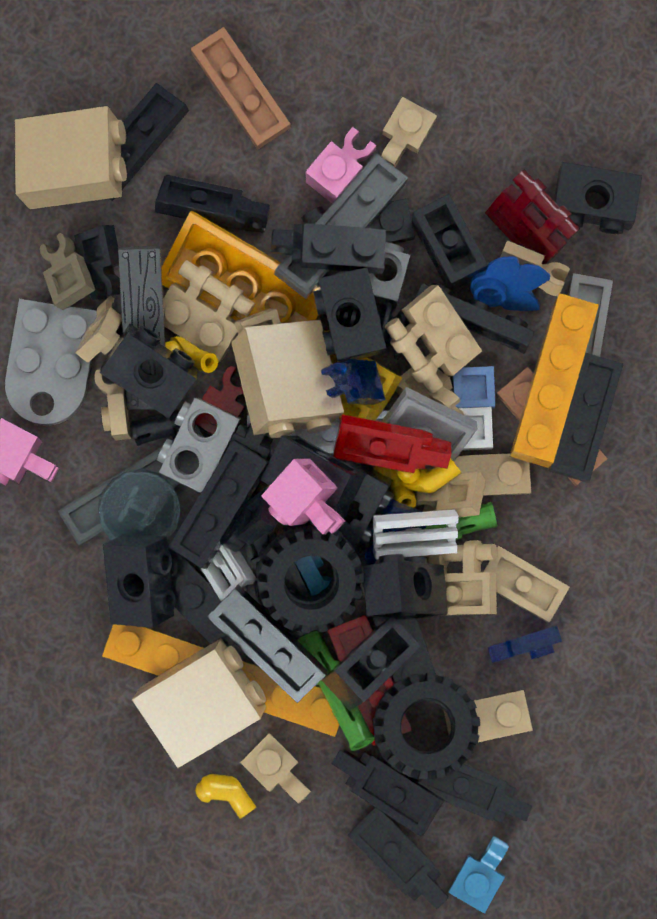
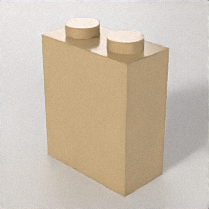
M108 106L15 119L16 195L29 209L122 197V182L126 181L127 178L125 161L121 157V144L126 142V132L122 120H118Z
M321 320L245 327L231 342L254 435L269 433L270 438H280L281 436L292 434L294 430L307 429V432L311 434L319 433L332 427L331 423L344 413L330 355H327Z
M222 638L141 686L132 699L177 768L260 720L266 708L264 703L266 702V697L262 688L255 680L249 681L241 669L243 668V661L234 647H227Z

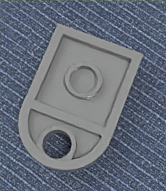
M19 299L5 377V391L12 408L25 420L43 426L56 425L70 419L81 408L87 393L92 360L86 362L75 352L87 328L95 321L97 316L96 310L70 306L62 310L54 306V304ZM39 394H49L54 400L53 410L44 416L36 415L32 410V401Z

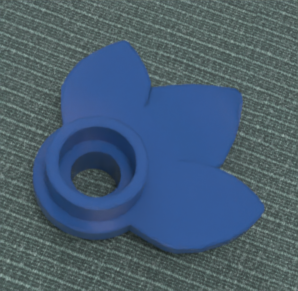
M500 257L491 261L486 271L479 272L473 276L470 290L475 300L483 302L489 307L500 305L506 310L535 311L540 309V304L532 290L549 281L550 274L537 265H520L517 257Z

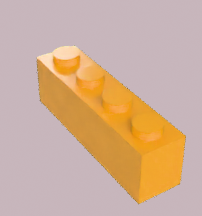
M561 293L558 294L552 308L509 457L547 468L554 463L599 304Z

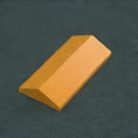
M189 212L161 267L163 286L169 289L172 284L177 283L186 290L188 289L191 281L178 274L182 264L188 260L199 268L203 265L213 271L212 276L227 286L235 285L243 290V296L255 303L248 316L272 308L277 309L281 324L319 320L321 315H318L313 292L305 299L274 275L275 269L281 262L196 212ZM320 285L314 291L320 290ZM205 290L199 297L216 309L221 304V300ZM234 309L230 317L237 321L246 316Z

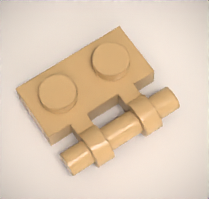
M186 260L178 274L191 281L190 286L187 290L177 283L170 286L163 298L164 327L185 338L200 349L214 353L218 361H221L232 346L231 342L238 336L235 320L230 317L235 309L247 317L255 303L243 296L244 291L235 285L229 287L213 277V271L202 265L199 268ZM204 290L221 300L218 309L199 298Z
M431 285L402 309V312L410 322L408 326L404 327L399 318H395L385 325V329L392 337L391 345L397 353H403L412 367L411 374L418 383L422 382L429 393H434L443 386L442 381L436 374L439 367L445 375L453 376L482 352L439 285ZM419 337L430 352L426 357L416 345Z
M479 540L465 541L464 545H457V553L416 556L427 557V563L444 565L448 614L440 616L497 614L496 573L481 572V563L483 561L496 560L497 547L495 544H482ZM463 561V573H447L449 562Z

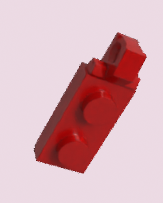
M341 415L333 449V457L336 459L415 473V469H425L426 465L448 469L452 454L451 442L435 438L432 433L427 431L423 432L421 429L348 415Z

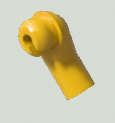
M171 337L170 341L165 342V347L173 352L177 348L189 355L195 361L193 366L199 371L211 373L218 366V358L214 353L200 349L183 337Z
M451 458L448 469L434 467L432 470L427 468L415 469V473L397 471V475L401 479V485L406 489L429 494L436 492L461 474V471Z
M374 466V470L393 480L390 489L395 494L393 498L397 508L402 512L413 510L417 502L414 492L401 485V479L398 477L397 471Z
M209 774L204 776L196 785L195 792L199 800L206 803L211 800L228 801L239 819L257 808L241 783L233 776Z

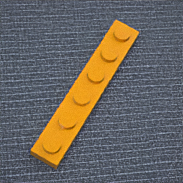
M113 624L102 656L159 676L204 648L145 627ZM243 661V668L241 669L250 682L255 680L260 685L265 694L266 702L264 703L266 708L264 713L334 737L336 736L339 723L321 688L314 686L297 703L260 667Z

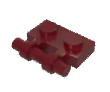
M524 169L512 180L523 192L520 193L511 184L500 193L485 214L512 243L545 255L542 264L546 265L567 244L556 231L559 230L569 240L580 228L570 218L572 213L564 205L559 207L545 192L547 187L539 178L534 180ZM532 203H534L539 208V210L548 218L547 220H545L537 212V210L531 205Z

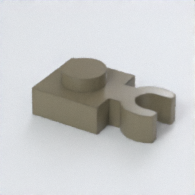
M59 233L57 235L60 243L59 249L55 252L50 246L42 244L40 246V253L52 265V267L43 272L54 306L65 310L95 291L84 257L74 252L75 246L69 237Z

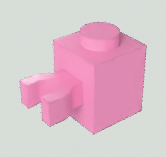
M354 127L346 134L342 149L331 141L305 172L306 183L332 204L363 170V166L359 162L370 158L376 150V145L371 141L363 150L353 148L352 142L359 136V131Z
M3 418L0 420V483L6 486L10 479L19 484L27 470L52 483L59 468L35 455L42 441L37 436Z
M293 459L261 495L270 505L268 510L271 515L284 525H303L311 519L314 526L322 534H326L328 531L335 533L345 522L334 509L325 503L338 487L311 459Z

